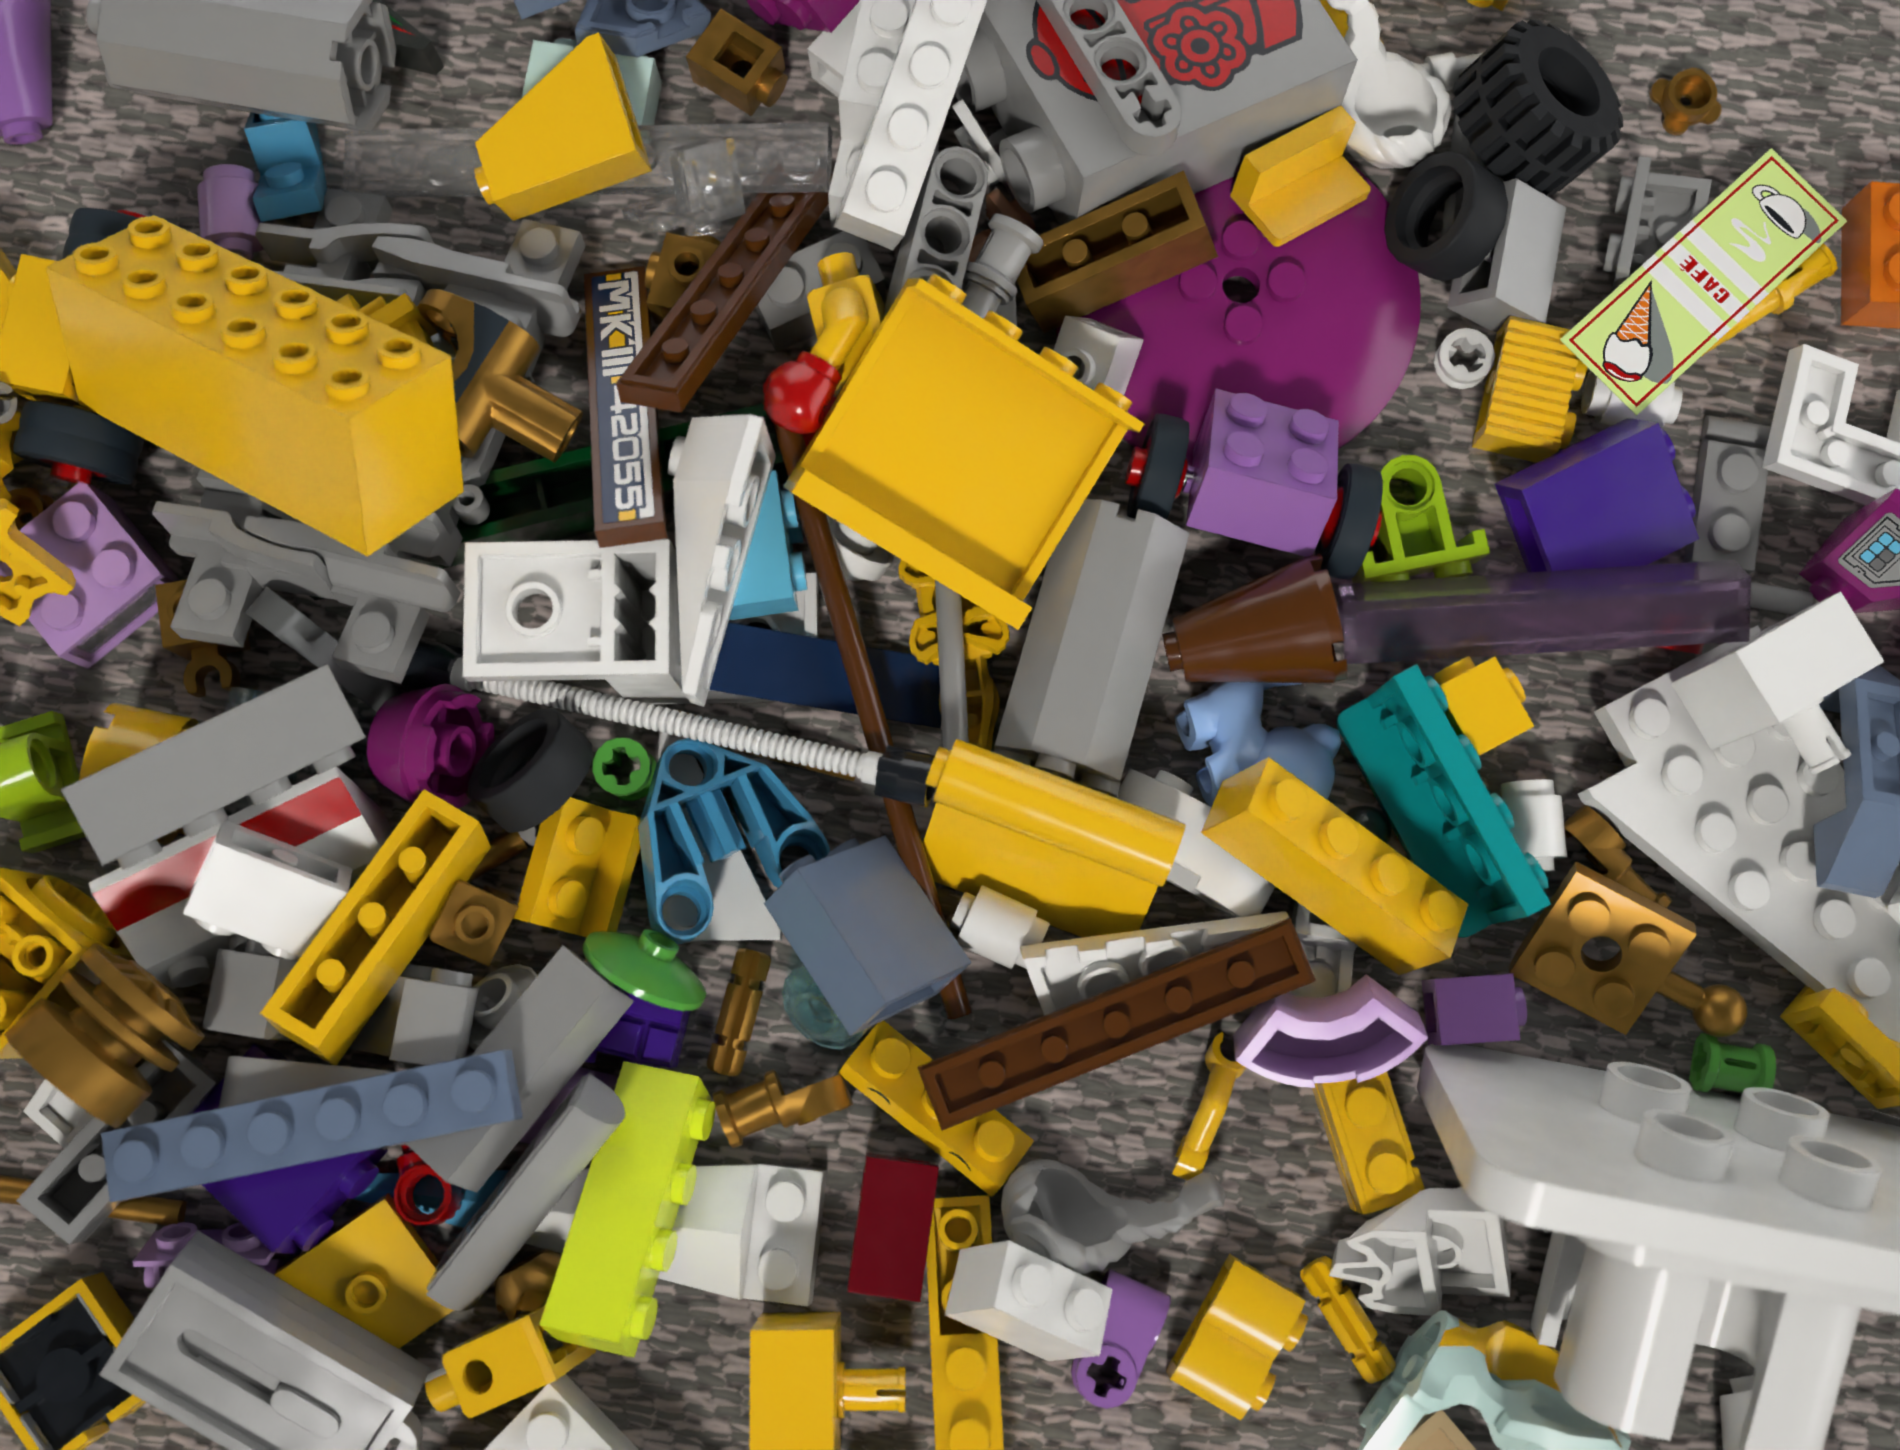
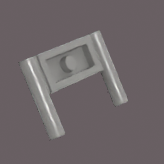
M1710 415L1704 417L1692 499L1696 509V515L1692 519L1699 540L1686 545L1680 595L1791 615L1812 606L1813 595L1810 592L1748 581L1749 574L1755 571L1768 476V470L1762 468L1771 426Z

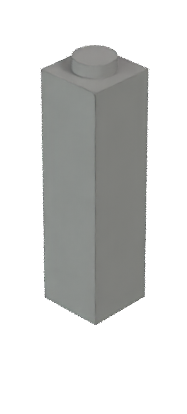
M563 945L471 1055L475 1056L499 1050H512L523 1119L407 1142L406 1144L444 1181L477 1193L627 1011L634 1000L617 985L600 974L586 958H582Z

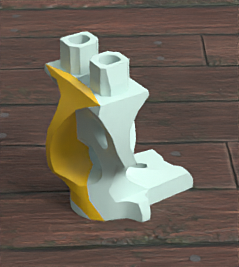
M1441 1310L1431 1316L1413 1335H1408L1395 1360L1396 1369L1385 1378L1360 1415V1425L1366 1429L1358 1450H1398L1424 1415L1459 1404L1471 1405L1480 1411L1488 1425L1493 1442L1501 1450H1629L1631 1439L1628 1432L1601 1424L1582 1414L1566 1401L1554 1378L1560 1352L1553 1347L1538 1344L1533 1333L1506 1320L1477 1328L1467 1325L1447 1311Z

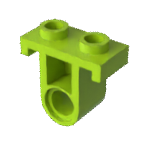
M1401 455L1391 459L1379 471L1383 478L1380 508L1382 511V522L1375 545L1380 563L1375 564L1373 551L1367 552L1358 572L1352 578L1354 588L1372 584L1374 595L1399 591L1412 586L1410 576L1433 572L1435 582H1444L1473 574L1471 564L1477 563L1490 554L1485 529L1470 532L1458 541L1459 547H1456L1441 479L1436 468L1427 459L1417 455ZM1390 480H1403L1413 488L1415 492L1414 505L1400 504L1392 497L1389 489Z
M50 711L0 727V818L20 822L23 838L19 839L21 851L36 853L87 837L61 790L79 781V773L64 715Z

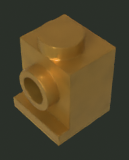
M721 8L686 55L694 83L702 88L706 87L750 116L754 114L761 103L767 107L773 106L780 98L787 83V75L783 73L786 68L782 46ZM740 69H749L744 79L735 74V72Z

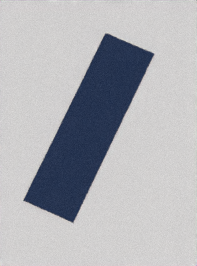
M728 622L709 690L858 715L837 641ZM865 646L886 719L941 728L939 666L934 665L932 662L925 665L917 661L916 657L912 654Z

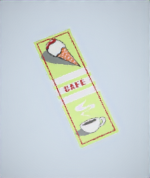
M1771 148L1565 334L1560 341L1637 416L1840 229L1847 220Z

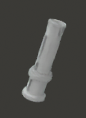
M997 213L992 215L988 223L991 233L975 262L967 263L963 279L965 287L962 291L967 296L962 305L983 319L988 311L995 312L999 305H1007L1008 301L1014 299L1017 293V288L1014 284L1030 254L1039 253L1044 244L1042 238L1025 224L1009 216Z

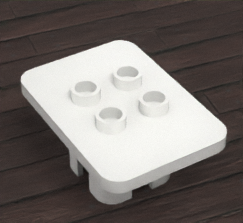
M1464 1044L1428 1045L1423 1056L1417 1090L1465 1193L1474 1203L1497 1216L1519 1224L1552 1231L1530 1327L1538 1344L1556 1347L1562 1319L1568 1320L1554 1374L1556 1383L1566 1401L1582 1414L1606 1426L1633 1434L1671 1440L1694 1346L1698 1344L1733 1354L1755 1368L1752 1394L1738 1443L1740 1450H1823L1861 1308L1900 1315V1127L1832 1114L1822 1106L1806 1098L1770 1088H1745L1742 1097L1715 1091H1695L1688 1082L1674 1074L1637 1063L1612 1062L1607 1065L1606 1071Z

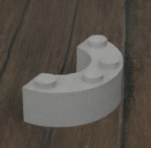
M247 939L245 952L219 948L202 1029L261 1039L292 1041L276 1030L260 1012L298 962V959L290 960L275 956L265 950L260 942L252 939ZM408 964L349 1049L388 1056L390 1060L424 1066L467 1057L479 988L471 987L473 974Z

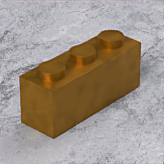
M1183 170L1039 235L1044 244L1039 253L1030 254L1017 278V282L1028 309L1042 331L1046 333L1062 326L1065 316L1083 317L1217 258L1218 254Z

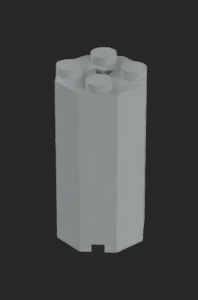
M89 0L87 6V23L90 30L97 34L96 41L105 65L106 80L112 88L370 133L390 102L392 86L380 84L382 66L394 68L396 46L388 7L382 3L372 2L373 0Z
M1087 499L1083 502L1048 560L995 742L994 752L1072 782L1075 780L1081 781L1080 784L1117 797L1120 780L1190 533L1155 513L1138 509L1134 519L1117 514L1120 504L1102 499Z

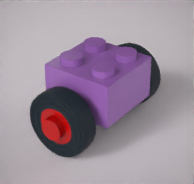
M1215 389L1194 446L1192 466H1188V459L1186 457L1190 434L1189 422L1167 414H1156L1147 430L1142 448L1134 447L1128 464L1125 484L1131 485L1127 506V517L1135 519L1137 511L1140 509L1155 513L1167 520L1173 502L1178 498L1182 490V492L1189 494L1186 526L1304 557L1312 556L1315 550V555L1321 554L1323 558L1321 570L1327 569L1330 577L1350 580L1358 572L1369 547L1374 545L1382 522V511L1380 508L1383 478L1381 472L1371 467L1352 463L1345 464L1338 474V420L1324 417L1322 414L1309 409L1296 410L1269 403L1252 394H1235Z

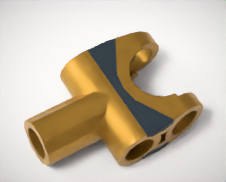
M428 290L417 306L418 311L426 321L443 332L442 337L453 346L456 352L455 359L452 362L460 456L473 458L490 429L494 428L555 463L573 438L582 419L583 411L524 378V375L541 350L537 341L524 329L485 306L444 290Z

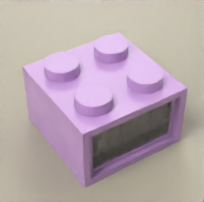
M82 483L76 484L20 529L27 537L71 569L76 579L74 589L66 596L47 593L35 599L28 620L58 657L86 669L93 666L158 613L155 585L180 581L116 502L91 484L90 486ZM0 560V576L12 575V569Z

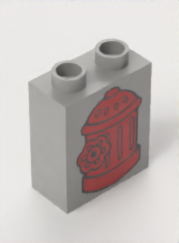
M987 0L954 94L958 101L964 100L972 114L988 107L992 109L1008 136L1001 140L999 153L1004 175L1015 199L1028 213L1049 206L1061 226L1183 170L1193 194L1238 175L1244 155L1342 105L1358 59L1319 0H1117L1177 96L1182 108L1180 127L1173 146L1162 154L1153 156L1140 155L1130 150L1121 140L1037 0ZM1092 9L1078 10L1070 17L1071 21L1082 29H1096L1105 23L1104 17ZM1123 59L1108 60L1101 66L1102 71L1114 80H1127L1137 73L1135 67ZM1143 94L1137 98L1138 101L1140 102V105H1141V101H1142V96H1143ZM1141 107L1138 123L1150 121L1155 128L1161 127L1163 119L1150 120Z

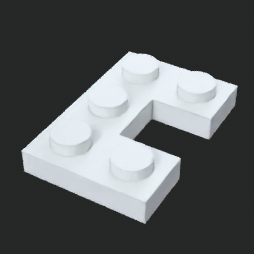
M1806 344L1789 350L1762 468L1864 505H1868L1895 488L1900 490V390L1896 392L1887 437L1879 436L1846 423L1859 364Z

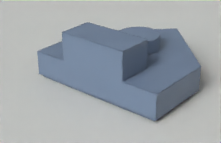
M587 0L575 28L576 46L587 36L599 32L614 54L639 57L702 34L711 22V12L699 0Z

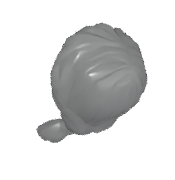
M1038 1159L1024 1163L1011 1174L1003 1189L1001 1210L1004 1229L1010 1241L1079 1274H1085L1092 1270L1104 1271L1110 1262H1116L1121 1259L1132 1243L1144 1241L1151 1237L1161 1239L1169 1232L1179 1233L1185 1224L1191 1223L1194 1217L1216 1207L1224 1206L1226 1195L1220 1182L1212 1173H1201L1184 1183L1178 1198L1172 1203L1124 1200L1109 1195L1103 1189L1090 1182L1081 1172L1056 1160Z

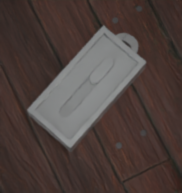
M197 1231L170 1264L99 1375L228 1450H389L386 1446L393 1438L400 1440L397 1447L393 1450H419L423 1438V1427L417 1415L411 1409L431 1368L202 1232Z

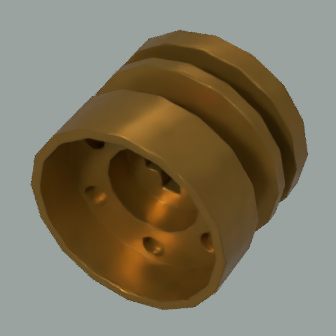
M94 943L81 956V959L101 979V982L96 986L79 973L71 969L67 970L60 977V980L78 1005L69 1012L49 1000L40 998L4 1035L21 1057L66 1097L107 1125L119 1128L152 1093L148 1082L135 1067L139 1060L144 1058L150 1063L172 1072L179 1065L180 1061L160 1040L162 1036L166 1034L181 1046L192 1051L205 1035L192 1022L181 1000L152 974L133 960L129 961L112 954L107 949Z

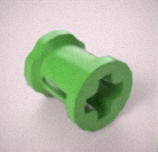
M617 737L606 741L597 750L593 758L592 771L596 782L605 791L616 795L623 801H636L648 795L657 763L655 758L639 742L630 738ZM627 755L636 764L640 765V769L630 773V783L625 785L623 781L612 775V770L620 768L622 766V757Z
M1701 1033L1696 1038L1689 1077L1693 1090L1708 1092L1713 1087L1743 1093V1090L1749 1087L1773 1088L1776 1074V1056L1774 1049L1770 1045L1755 1044L1752 1048L1720 1043L1717 1037L1706 1033Z

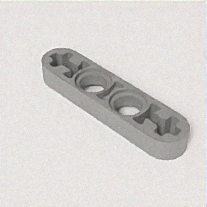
M1037 0L1123 143L1130 150L1140 155L1153 156L1162 154L1170 149L1177 139L1182 115L1180 102L1117 0ZM1092 9L1104 17L1105 23L1096 29H1082L1076 26L1070 17L1078 10ZM1123 59L1130 62L1135 67L1137 73L1127 80H1114L1102 71L1101 66L1108 60ZM1143 94V96H1142V101H1141V105H1140V102L1138 101L1137 98ZM1141 107L1150 120L1162 118L1161 127L1155 128L1150 121L1138 123Z

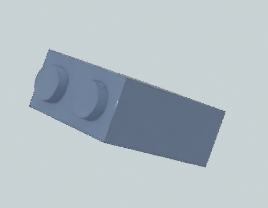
M886 835L863 844H859L855 838L850 839L834 848L825 858L818 861L812 855L795 861L779 875L783 884L764 903L850 1036L937 995L972 963Z

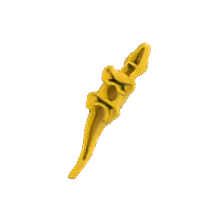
M901 559L898 566L899 579L916 589L920 618L915 619L910 631L909 646L911 654L916 657L917 661L925 665L932 662L934 665L939 666L935 579ZM961 596L969 743L991 751L1000 700L996 685L988 672L987 659L991 658L993 653L998 655L1006 649V645L1010 640V631L1006 622ZM939 691V709L941 713V699Z

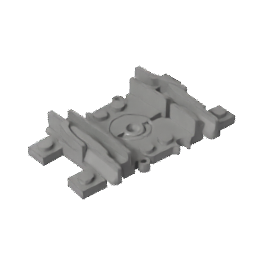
M327 188L322 211H319L313 229L259 223L255 235L272 261L310 265L302 266L286 263L284 272H274L335 301L349 293L363 307L379 296H382L388 304L406 293L414 304L418 306L428 290L439 289L485 306L528 332L537 341L541 349L524 375L525 379L534 384L535 381L531 374L546 341L544 333L558 337L569 336L575 330L581 316L579 304L576 300L570 299L567 292L586 246L580 231L522 219L504 262L452 251L436 245L428 230L423 226L389 223L393 209L385 195ZM372 271L375 278H370ZM436 328L438 333L431 336L433 346L451 355V362H453L456 352L453 346L442 337L443 332ZM491 428L473 458L461 456L464 492L368 557L200 469L196 479L205 490L199 507L157 501L152 511L154 517L171 534L169 539L171 549L178 555L195 558L170 627L184 639L243 648L253 619L245 611L265 587L275 591L338 600L339 603L354 607L332 655L333 660L340 668L401 684L430 617L424 608L439 612L450 611L456 605L461 593L445 570L410 560L415 558L451 567L462 541V536L456 526L459 518L463 523L476 525L486 520L489 515V503L479 487L486 484L506 435Z

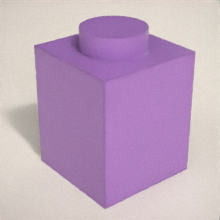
M1514 974L1421 980L1428 1045L1442 1046L1521 1040L1519 1026L1526 1024L1527 1005L1522 988L1515 987Z

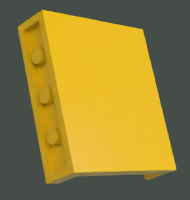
M932 274L927 282L921 278H908L825 416L821 427L816 431L783 487L1019 630L1032 609L1031 606L1023 602L1127 430L1140 432L1144 423L1127 412L1132 402L1121 393L1100 382L1092 390L1075 379L1073 376L1078 367L1061 354L1044 347L1038 355L1018 342L1023 331L1009 320L992 311H988L983 319L964 307L962 303L967 296L966 293L936 274Z

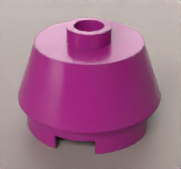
M440 684L392 696L386 700L372 721L367 740L368 763L375 779L411 804L415 802L423 789L457 809L468 804L471 800L465 792L468 790V782L473 769L486 749L494 742L493 723L482 722L478 707L476 706L482 700L476 695L464 693L459 687L452 684Z

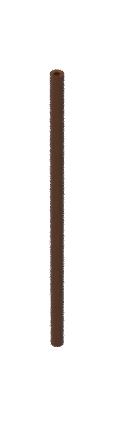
M772 421L789 478L807 448L803 434L785 430ZM794 495L868 750L883 754L886 751L887 745L894 746L827 515ZM882 797L900 858L946 924L912 805ZM960 973L940 991L947 1019H956L972 1013Z

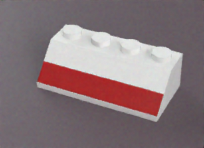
M337 766L293 785L289 790L267 801L242 809L228 816L227 821L352 868L349 890L393 832L384 811ZM222 822L192 837L186 836L162 847L163 851L124 870L120 867L89 882L92 895L137 964L147 970L161 983L172 989L189 987L203 982L211 975L212 970L215 968L219 948L245 952L247 939H249L236 933L229 936L212 933L202 928L195 918L183 914L192 887Z

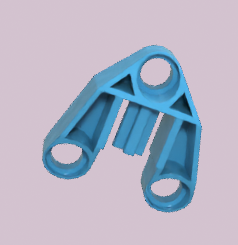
M691 738L675 741L667 747L658 760L638 825L650 926L652 930L671 938L678 945L692 941L705 931L712 919L714 910L713 897L702 865L705 861L681 809L687 808L710 862L721 861L746 848L722 792L726 791L751 848H755L768 878L777 888L783 884L779 875L783 871L780 864V856L784 848L789 846L802 847L816 861L825 858L830 853L829 844L812 816L767 765L716 745L700 742L698 739L692 740ZM680 754H688L697 758L702 764L704 771L701 783L696 786H689L675 781L669 772L670 760ZM680 895L692 900L698 912L697 922L694 927L689 930L680 931L668 926L662 914L663 904L666 899L671 896Z

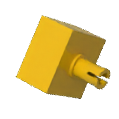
M841 1312L762 1313L750 1330L749 1450H841V1418H845V1411L906 1412V1367H899V1369H846L845 1362H841Z

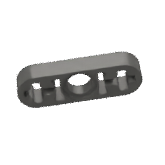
M268 587L264 588L245 611L251 618L316 667L320 668L328 664L336 681L376 712L386 700L392 696L404 693L389 680L340 668L332 658L338 641Z

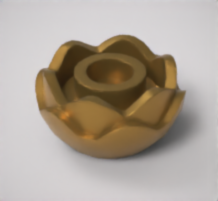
M543 1249L498 1276L495 1288V1304L498 1312L504 1310L511 1321L517 1318L520 1311H534L540 1308L549 1296L562 1255L549 1249Z

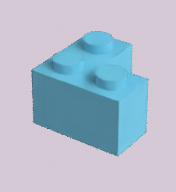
M773 470L770 475L729 621L799 611L796 592L808 590L802 551L793 552L792 544L804 542L802 522L794 494L788 490H782L776 470Z

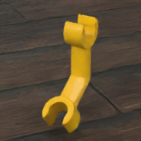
M1223 1032L1216 1035L1206 1051L1205 1063L1210 1071L1201 1103L1176 1153L1178 1159L1173 1168L1172 1175L1187 1181L1202 1173L1210 1146L1227 1110L1235 1080L1246 1069L1245 1066L1237 1061H1230L1222 1055L1220 1045L1223 1041Z

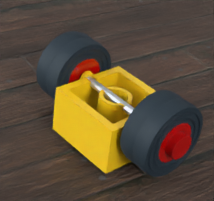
M97 208L77 209L72 216L69 226V236L65 242L63 259L72 255L78 247L88 243H97L126 229L132 221L147 216L127 210H117L115 212ZM21 254L16 274L10 279L7 287L8 306L0 333V382H5L13 389V392L31 400L27 401L22 409L20 428L15 436L13 453L29 462L50 468V476L67 482L82 483L90 486L93 479L114 484H131L136 475L138 458L142 451L144 438L79 405L46 269L47 266L57 261Z

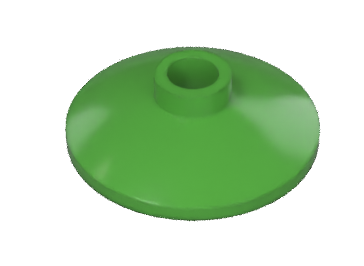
M645 929L640 937L622 932L597 931L590 933L583 943V953L589 963L609 981L638 998L661 1007L680 1011L696 1010L701 1007L706 998V990L702 982L676 956L679 950L677 943L658 931Z

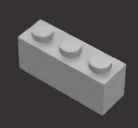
M167 1040L163 1041L180 1061L179 1065L172 1072L162 1069L147 1060L138 1068L151 1087L152 1093L119 1128L107 1125L93 1117L16 1200L69 1245L86 1241L122 1202L110 1203L101 1133L190 1115L220 1083L221 1079L178 1043Z

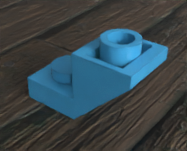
M250 112L244 131L260 173L259 185L256 187L252 198L260 221L264 222L322 211L327 185L317 124Z

